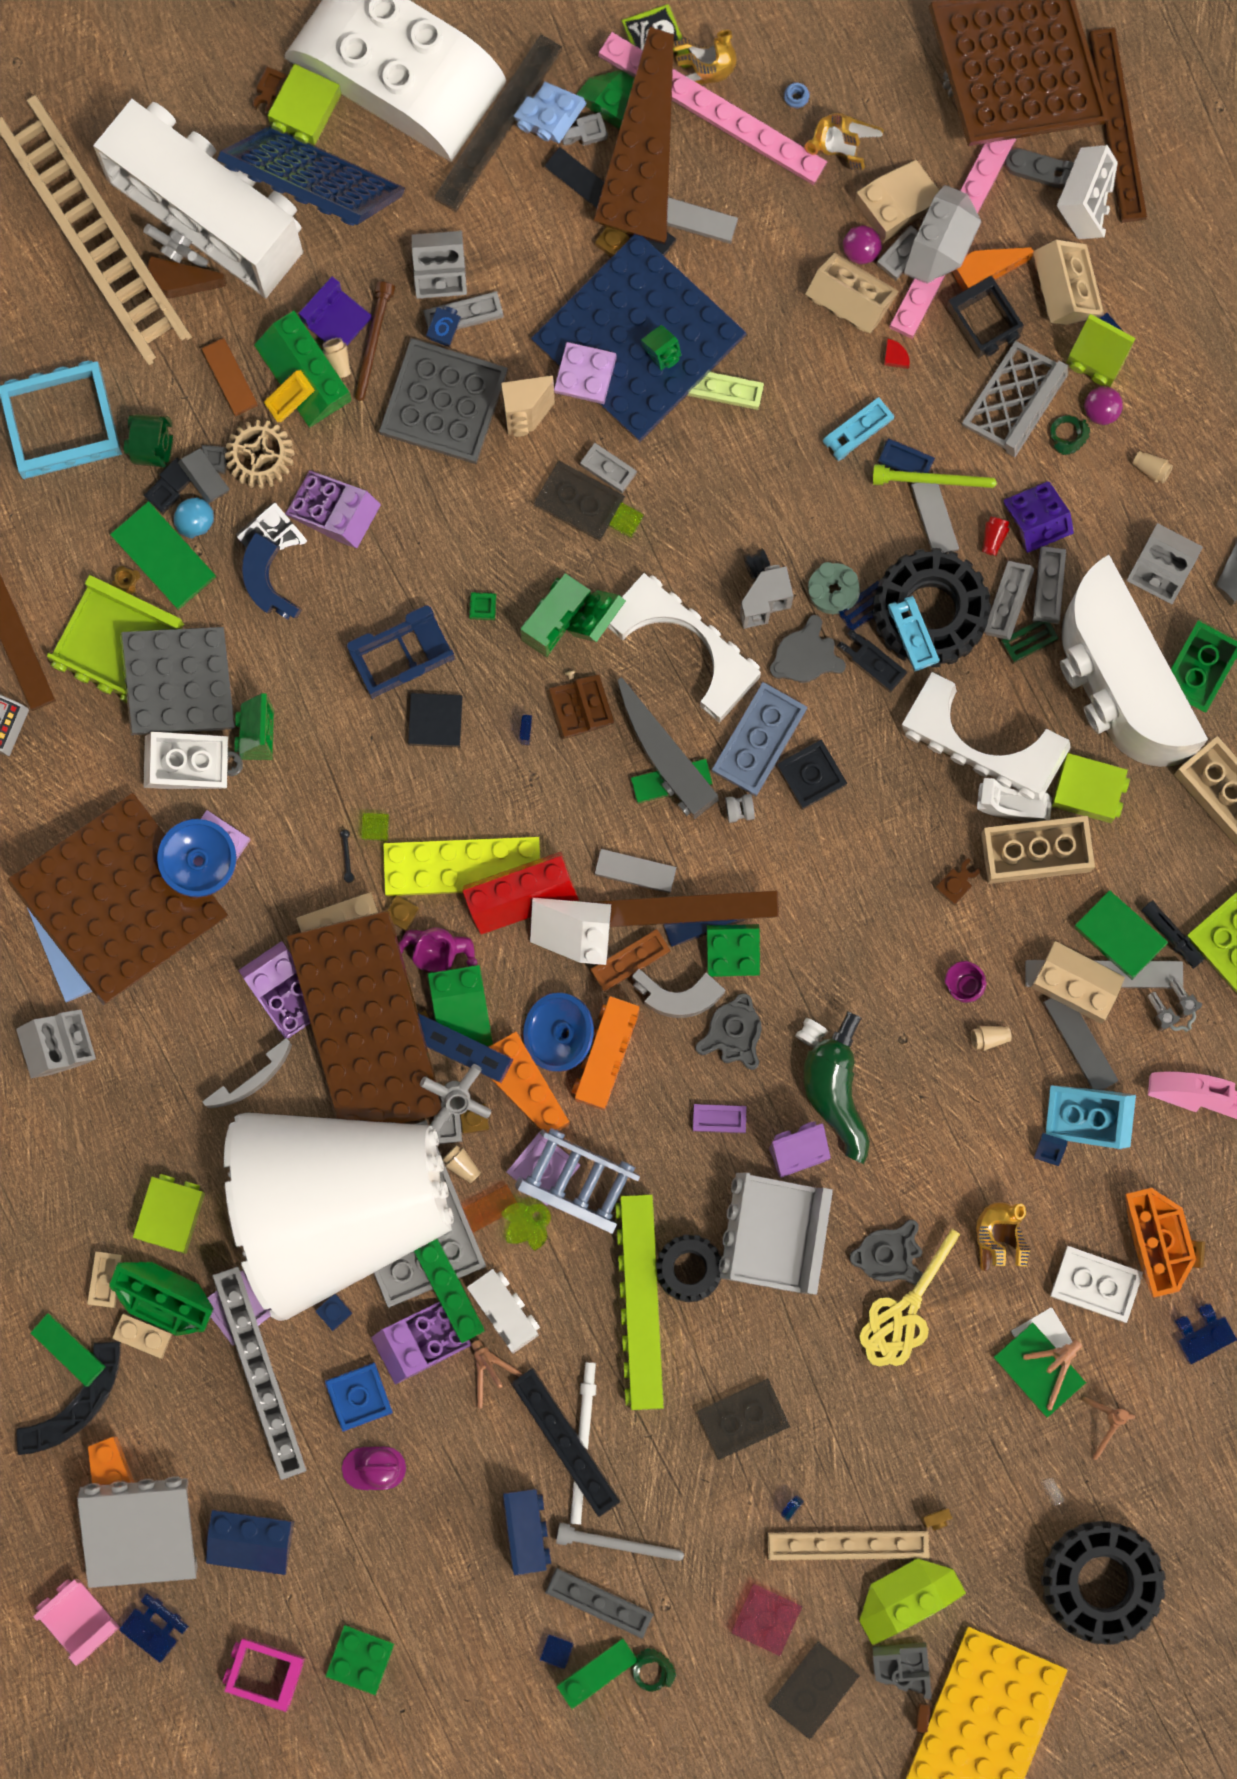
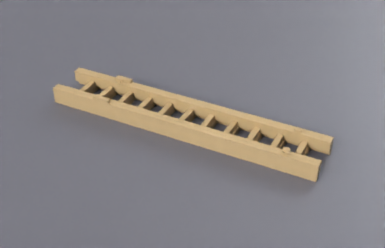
M34 95L27 101L39 120L14 136L1 117L0 134L146 362L151 365L154 363L152 360L156 356L148 343L172 327L181 340L185 338L189 340L192 336L37 96ZM46 130L51 140L29 155H26L21 146ZM59 149L64 159L39 175L33 165ZM71 169L77 178L51 194L46 184ZM84 188L89 198L64 214L58 204ZM96 208L102 218L76 233L71 223ZM109 227L114 237L89 253L83 243ZM122 247L127 257L102 273L96 263ZM135 268L140 277L115 293L110 284ZM148 288L153 297L127 313L122 304ZM161 308L165 317L140 333L135 323Z

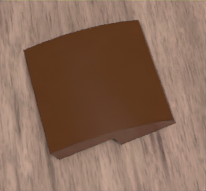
M600 675L577 679L573 683L547 690L561 739L591 732L614 723Z

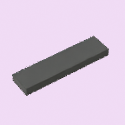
M1052 998L1043 1002L1090 1087L1095 1090H1103L1118 1082V1078L1081 1014Z
M556 1568L545 1592L642 1639L654 1615Z

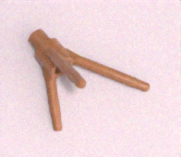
M1076 1339L1061 1348L1023 1355L1024 1360L1054 1356L1056 1360L1047 1368L1048 1373H1051L1059 1365L1062 1366L1047 1406L1048 1410L1053 1408L1071 1360L1076 1357V1352L1082 1348L1081 1343Z
M477 1340L471 1346L475 1351L474 1357L477 1360V1407L481 1409L483 1407L484 1369L487 1368L498 1388H502V1383L492 1366L494 1363L518 1377L523 1374L493 1353H490L488 1347H484L481 1340Z
M1082 1397L1083 1402L1108 1415L1107 1420L1110 1424V1429L1093 1455V1459L1097 1460L1117 1428L1125 1424L1127 1420L1135 1419V1415L1129 1414L1123 1409L1114 1410L1092 1399Z

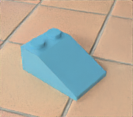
M1051 1085L1046 1134L1071 1142L1116 1149L1128 1148L1131 1146L1136 1095Z

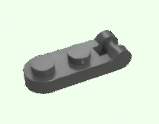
M1024 149L1010 151L1005 160L1006 170L1010 174L1064 190L1074 165L1072 161H1061ZM1055 170L1062 172L1061 177L1054 176Z

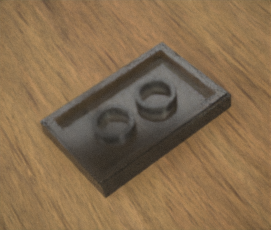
M558 460L533 504L535 507L601 542L624 502L625 496Z
M768 1378L696 1411L717 1460L790 1428V1424Z
M817 1641L769 1702L768 1706L811 1740L860 1675Z

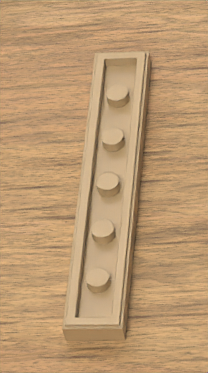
M929 1531L768 1533V1560L929 1558Z

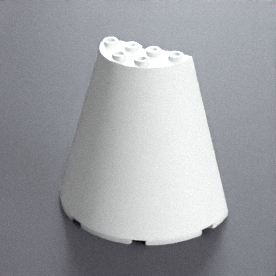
M261 1113L239 1114L234 1117L235 1122L229 1125L225 1141L224 1167L230 1168V1173L228 1174L231 1177V1181L225 1182L232 1231L236 1246L244 1247L243 1257H246V1262L241 1263L250 1286L264 1310L271 1308L270 1316L276 1320L283 1321L297 1315L452 1230L451 1224L454 1222L451 1208L447 1207L446 1197L449 1196L448 1187L445 1181L441 1182L439 1172L444 1170L442 1158L440 1155L438 1156L436 1149L439 1139L436 1130L432 1126Z

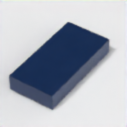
M888 438L878 464L885 465V467L895 471L929 473L935 458Z

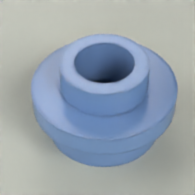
M801 83L790 84L784 93L785 102L793 108H801L806 105L809 100L807 87ZM798 93L801 95V98L796 100L792 95Z

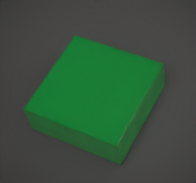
M471 592L470 620L495 621L497 594Z

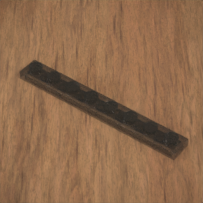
M542 34L539 35L435 194V201L457 212L516 122L514 115L527 96L532 97L561 53V45Z

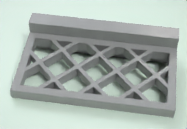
M1015 341L962 422V426L1006 449L1007 454L1016 457L1067 378L1068 365L1061 361L1056 363ZM1018 350L1027 355L1028 362L1014 365L1012 358ZM1044 364L1050 367L1046 375L1035 376L1033 366ZM1030 367L1033 378L1018 382L1016 370ZM1013 372L1015 383L1001 386L1000 376ZM1034 383L1036 389L1034 395L1022 398L1020 387ZM1017 388L1019 399L1005 402L1002 391ZM999 392L1002 403L987 407L985 400L987 396ZM1021 404L1023 410L1021 415L1009 418L1006 407ZM1003 408L1006 419L991 423L989 412ZM986 413L988 424L977 426L971 423L975 415ZM1008 425L1009 433L1004 440L994 435L993 428Z

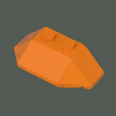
M1153 1188L1125 1194L1131 1234L1140 1268L1152 1297L1155 1298L1179 1292L1196 1261L1183 1208Z

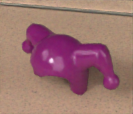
M434 927L425 931L409 930L405 932L399 942L401 954L408 945L415 946L412 960L419 969L425 972L435 973L450 970L455 955L462 952L468 958L466 961L468 967L477 966L478 964L475 958L472 939L468 937H453L447 930Z

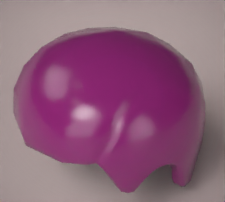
M864 225L852 228L846 234L843 241L844 254L851 262L860 265L874 261L882 250L879 234L873 228Z
M1106 386L1093 389L1085 399L1084 408L1086 416L1093 423L1099 425H1108L1115 422L1123 410V400L1120 394L1115 389Z
M969 961L956 962L948 969L945 977V984L951 996L963 1003L978 1000L984 994L987 985L986 977L981 968Z

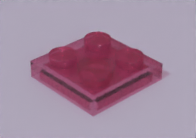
M753 1583L731 1633L781 1656L802 1606Z

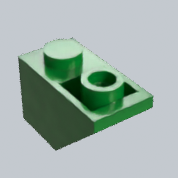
M662 324L641 339L643 348L660 370H663L665 367L671 368L680 360L681 351L678 339Z

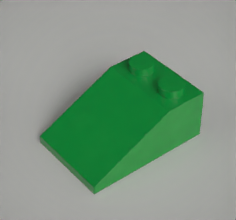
M1201 619L1197 621L1171 668L1190 705L1205 713L1207 712L1237 658V639Z
M261 693L241 703V711H236V727H240V737H235V752H239L242 760H273L274 708L267 693Z
M480 965L428 973L436 1022L487 1047L492 1046L493 1040Z

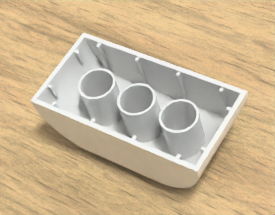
M322 0L285 53L286 60L340 84L341 94L450 162L456 157L506 84V78L500 67L479 45L462 32L410 0Z
M1110 555L1104 557L1084 576L1065 613L1062 624V643L1068 658L1060 661L1061 670L1068 684L1073 689L1083 685L1092 702L1084 706V712L1096 734L1107 731L1112 742L1128 757L1143 764L1159 767L1183 764L1197 754L1208 738Z

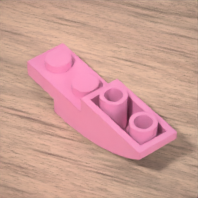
M1187 1072L1151 1073L1148 1088L1149 1096L1197 1112L1200 1107H1204L1237 1119V1091H1235L1234 1082Z

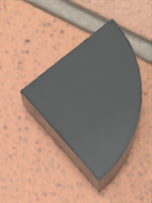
M202 445V452L216 471L220 474H226L227 459L225 458V453L228 452V449L226 447Z

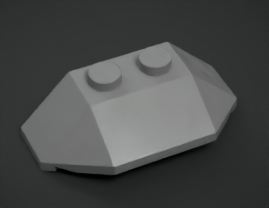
M944 185L935 195L914 240L904 275L928 284L934 281V279L962 266L981 224V219L967 193Z

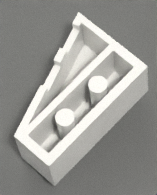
M1107 145L1080 148L1062 195L1058 200L1057 207L1078 239L1105 237L1106 229L1102 228L1104 215L1109 214L1110 207L1106 206L1108 192L1113 191L1117 161Z
M492 1269L467 1288L510 1351L514 1354L539 1336L536 1330L540 1326L532 1315L525 1316L521 1310L525 1306L517 1293L513 1295L509 1293L506 1286L510 1283L500 1271L496 1274Z

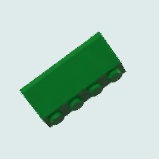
M295 311L290 312L273 323L255 343L254 347L280 385L295 371L301 370L315 391L296 408L309 428L352 401L349 390Z

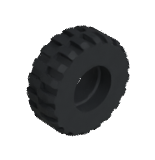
M932 548L931 552L919 549L915 550L910 556L907 554L898 558L897 563L891 564L878 584L874 597L873 620L876 621V631L879 637L885 640L884 645L889 651L894 650L898 653L897 657L905 661L906 659L909 660L894 620L890 615L888 604L894 602L897 604L905 601V598L910 597L914 591L924 587H935L945 591L952 598L956 607L955 616L948 626L940 629H927L939 658V663L933 664L930 667H940L943 663L953 664L957 662L958 658L967 656L973 647L979 643L988 624L991 604H989L990 593L988 587H985L983 584L984 578L982 574L972 569L973 564L969 560L965 559L962 561L957 558L958 554L952 551L949 554L942 553L940 548ZM908 611L901 613L903 619L910 617Z
M1107 1521L1087 1522L1066 1531L1050 1548L1051 1551L1044 1560L1043 1566L1045 1567L1043 1575H1041V1585H1043L1044 1591L1042 1595L1045 1604L1048 1605L1051 1616L1065 1631L1090 1643L1114 1645L1135 1638L1138 1633L1145 1631L1151 1625L1150 1622L1154 1616H1158L1161 1610L1159 1608L1161 1600L1165 1597L1166 1590L1163 1588L1166 1578L1165 1572L1160 1565L1161 1559L1158 1553L1153 1550L1152 1544L1138 1534L1137 1531L1119 1523ZM1097 1557H1109L1116 1560L1122 1565L1128 1577V1589L1124 1598L1117 1605L1110 1608H1096L1084 1600L1079 1591L1078 1578L1081 1569L1087 1562Z

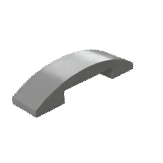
M286 1038L267 1052L266 1055L271 1060V1063L232 1093H229L222 1086L202 1101L207 1108L227 1106L243 1100L258 1091L278 1072L285 1062L292 1047L290 1041Z

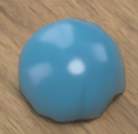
M200 498L184 500L178 505L174 514L175 528L179 534L187 538L206 534L214 522L213 509L204 499Z

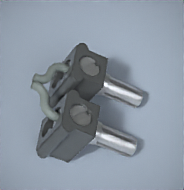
M1174 979L1170 982V985L1180 1000L1176 1004L1177 1009L1181 1013L1180 1017L1174 1014L1171 1007L1169 1009L1164 1007L1156 992L1148 995L1158 1014L1153 1019L1158 1025L1157 1030L1159 1032L1169 1027L1174 1031L1183 1029L1187 1032L1191 1030V1024L1196 1019L1195 1012L1202 1006V1003L1198 1002L1193 994L1189 996L1178 979ZM1192 1014L1187 1027L1173 1026L1180 1018H1186Z

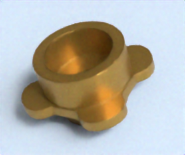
M120 566L116 569L115 580L112 581L111 585L131 595L136 592L135 585L141 578V575L137 570L131 571L124 566Z

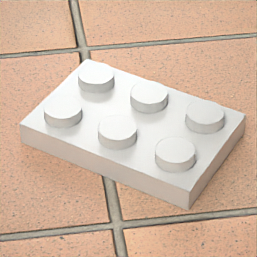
M1067 1246L1050 1297L1127 1323L1143 1272Z

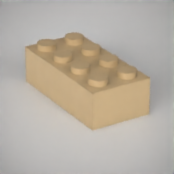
M1217 736L1182 765L1174 776L1237 846V757Z
M1088 816L987 827L981 833L988 884L1087 873L1095 868Z

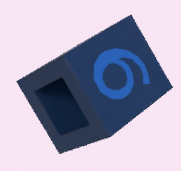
M444 306L443 309L437 307L426 334V339L450 348L461 321V316L457 315L458 311L448 306Z

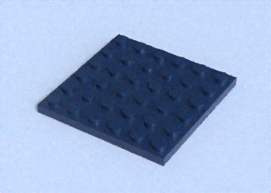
M271 126L221 150L217 161L224 163V167L234 172L241 171L248 174L247 177L250 180L259 183L263 181L271 185L272 190L279 193L287 192L293 195L296 201L303 204H313L317 206L318 211L327 215H337L341 217L340 220L352 226L360 224L400 199L405 191V187L310 143L304 144L294 139L292 135L286 132L284 134L278 132Z
M634 235L531 340L559 367L561 366L567 342L616 353L617 357L605 403L598 404L640 443L746 336V332L642 236ZM661 324L678 339L681 351L680 360L671 368L665 367L663 370L659 369L645 351L641 339Z

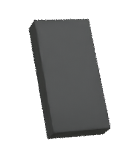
M201 449L185 456L178 462L208 504L225 495L230 490Z

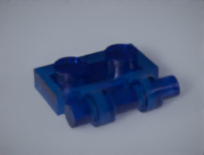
M147 1593L141 1602L148 1607V1610L144 1614L135 1608L119 1628V1631L159 1663H162L178 1642V1640L170 1635L172 1631L176 1629L183 1635L189 1626L181 1620L182 1617L178 1613L173 1614L164 1607V1602L159 1598L154 1599ZM155 1614L167 1622L164 1628H161L151 1620Z

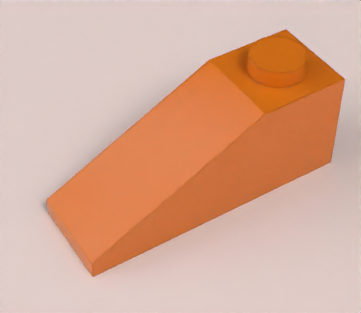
M1031 247L973 251L966 255L962 266L951 273L964 292L991 275L996 280L1032 259L1034 251Z

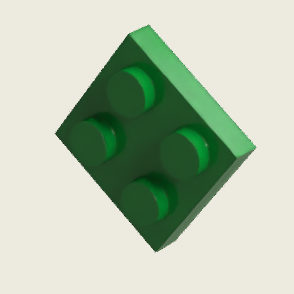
M596 590L587 598L586 605L582 611L574 616L571 626L567 631L574 637L597 642L626 600L618 594Z
M759 924L707 925V970L710 977L760 976Z
M344 1625L325 1677L376 1696L395 1643Z

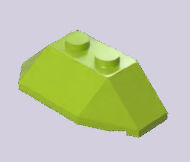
M917 1558L870 1584L859 1621L871 1644L874 1645L942 1610L965 1595L966 1592L953 1569Z

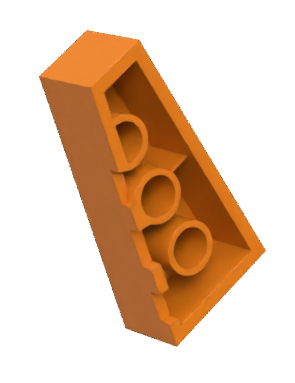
M517 1032L489 1047L513 1059L502 1083L491 1078L489 1079L540 1131L544 1129L549 1132L551 1128L560 1131L570 1125L568 1118Z

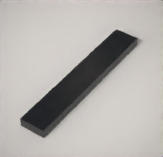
M559 147L544 167L597 209L604 181ZM667 232L665 244L646 239L663 256L668 253L677 241L669 232Z
M531 1368L511 1382V1385L596 1515L601 1517L620 1504L621 1500L536 1370Z

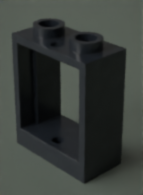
M992 275L948 300L946 309L978 358L983 355L989 357L999 350L1000 345L1006 342L1011 344L1021 337L1020 334L1024 325ZM989 295L1010 329L981 345L961 311Z

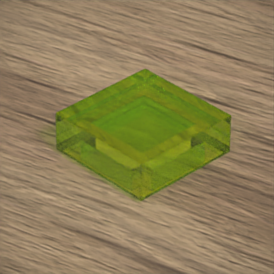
M621 503L609 527L632 538L644 518V514Z
M363 813L362 840L388 841L389 814Z

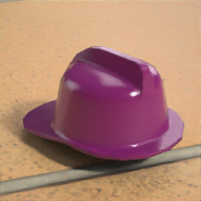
M389 1447L356 1448L347 1454L342 1465V1473L346 1482L353 1488L360 1490H387L394 1488L401 1483L406 1472L405 1460L400 1452Z

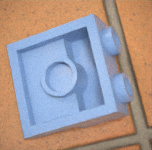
M544 82L534 98L527 96L514 117L518 122L517 126L522 131L536 133L544 141L552 140L560 143L586 105L584 98Z

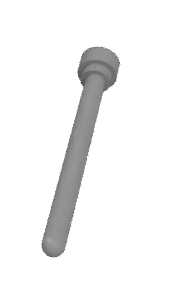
M559 1523L556 1544L566 1546L567 1543L572 1544L574 1541L681 1561L684 1558V1553L681 1550L575 1531V1528L570 1527V1524Z

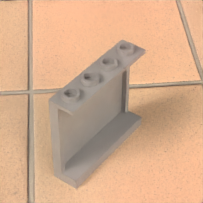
M736 1173V1177L731 1184V1191L733 1193L732 1203L727 1210L728 1228L723 1236L724 1254L719 1262L720 1279L817 1295L833 1190L753 1176L750 1173Z
M173 1476L160 1481L143 1479L136 1483L117 1481L111 1485L100 1486L97 1483H91L80 1487L78 1506L88 1588L196 1579L198 1565L197 1557L194 1555L187 1492L188 1478L181 1479L180 1477Z

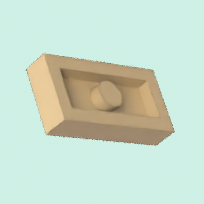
M95 1252L88 1305L115 1308L117 1295L115 1291L111 1290L109 1284L117 1264L122 1263L123 1255Z
M122 1314L112 1339L162 1359L173 1334Z

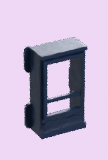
M423 606L407 614L405 622L374 637L372 634L367 633L347 644L349 654L372 700L391 689L455 660L454 653L450 650L430 606ZM413 631L428 659L427 662L421 665L413 662L402 639V636ZM398 639L408 658L411 669L376 685L362 656Z

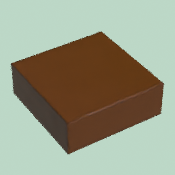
M918 1703L915 1724V1731L928 1732L930 1706L928 1704Z

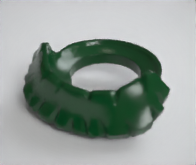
M1067 415L1061 416L1053 422L1050 430L1051 438L1054 441V448L1060 454H1073L1087 442L1086 440L1090 436V427H1088L1089 424L1086 423V420H1079L1074 416ZM1063 423H1070L1075 426L1078 437L1071 442L1062 440L1056 434L1057 427Z
M647 1648L641 1651V1654L637 1655L638 1662L633 1671L636 1684L641 1689L650 1692L658 1691L662 1687L670 1688L676 1678V1670L673 1668L674 1666L670 1660L655 1649ZM656 1662L663 1670L660 1680L652 1685L644 1683L640 1678L641 1667L645 1664Z

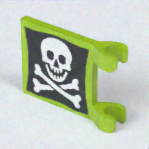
M669 4L622 20L630 43L643 50L649 27L674 34V42L683 39ZM673 47V53L677 52L678 56L689 53L688 49L675 51ZM682 65L681 67L686 68L691 65Z

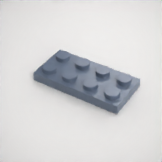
M762 682L712 768V772L757 797L808 707Z

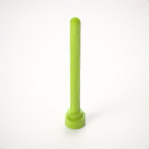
M878 464L874 465L873 485H884V483H889V481L993 488L997 484L996 479L991 477L890 471V468H885V465Z

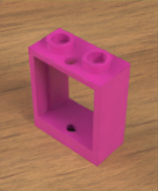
M243 1638L241 1643L236 1642L231 1658L235 1659L232 1669L227 1668L222 1684L226 1685L224 1692L284 1712L288 1711L305 1657L247 1638ZM247 1648L291 1662L279 1700L235 1686Z

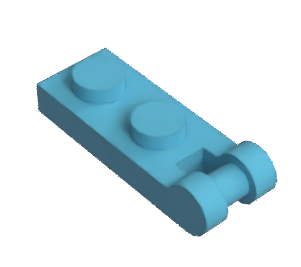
M878 397L826 436L822 442L826 447H831L835 452V458L840 461L852 450L894 420L895 416ZM842 436L848 441L843 446L838 441Z
M907 597L905 601L898 604L896 602L888 604L890 615L894 620L914 672L939 663L938 655L914 597ZM909 611L911 616L903 619L901 613Z

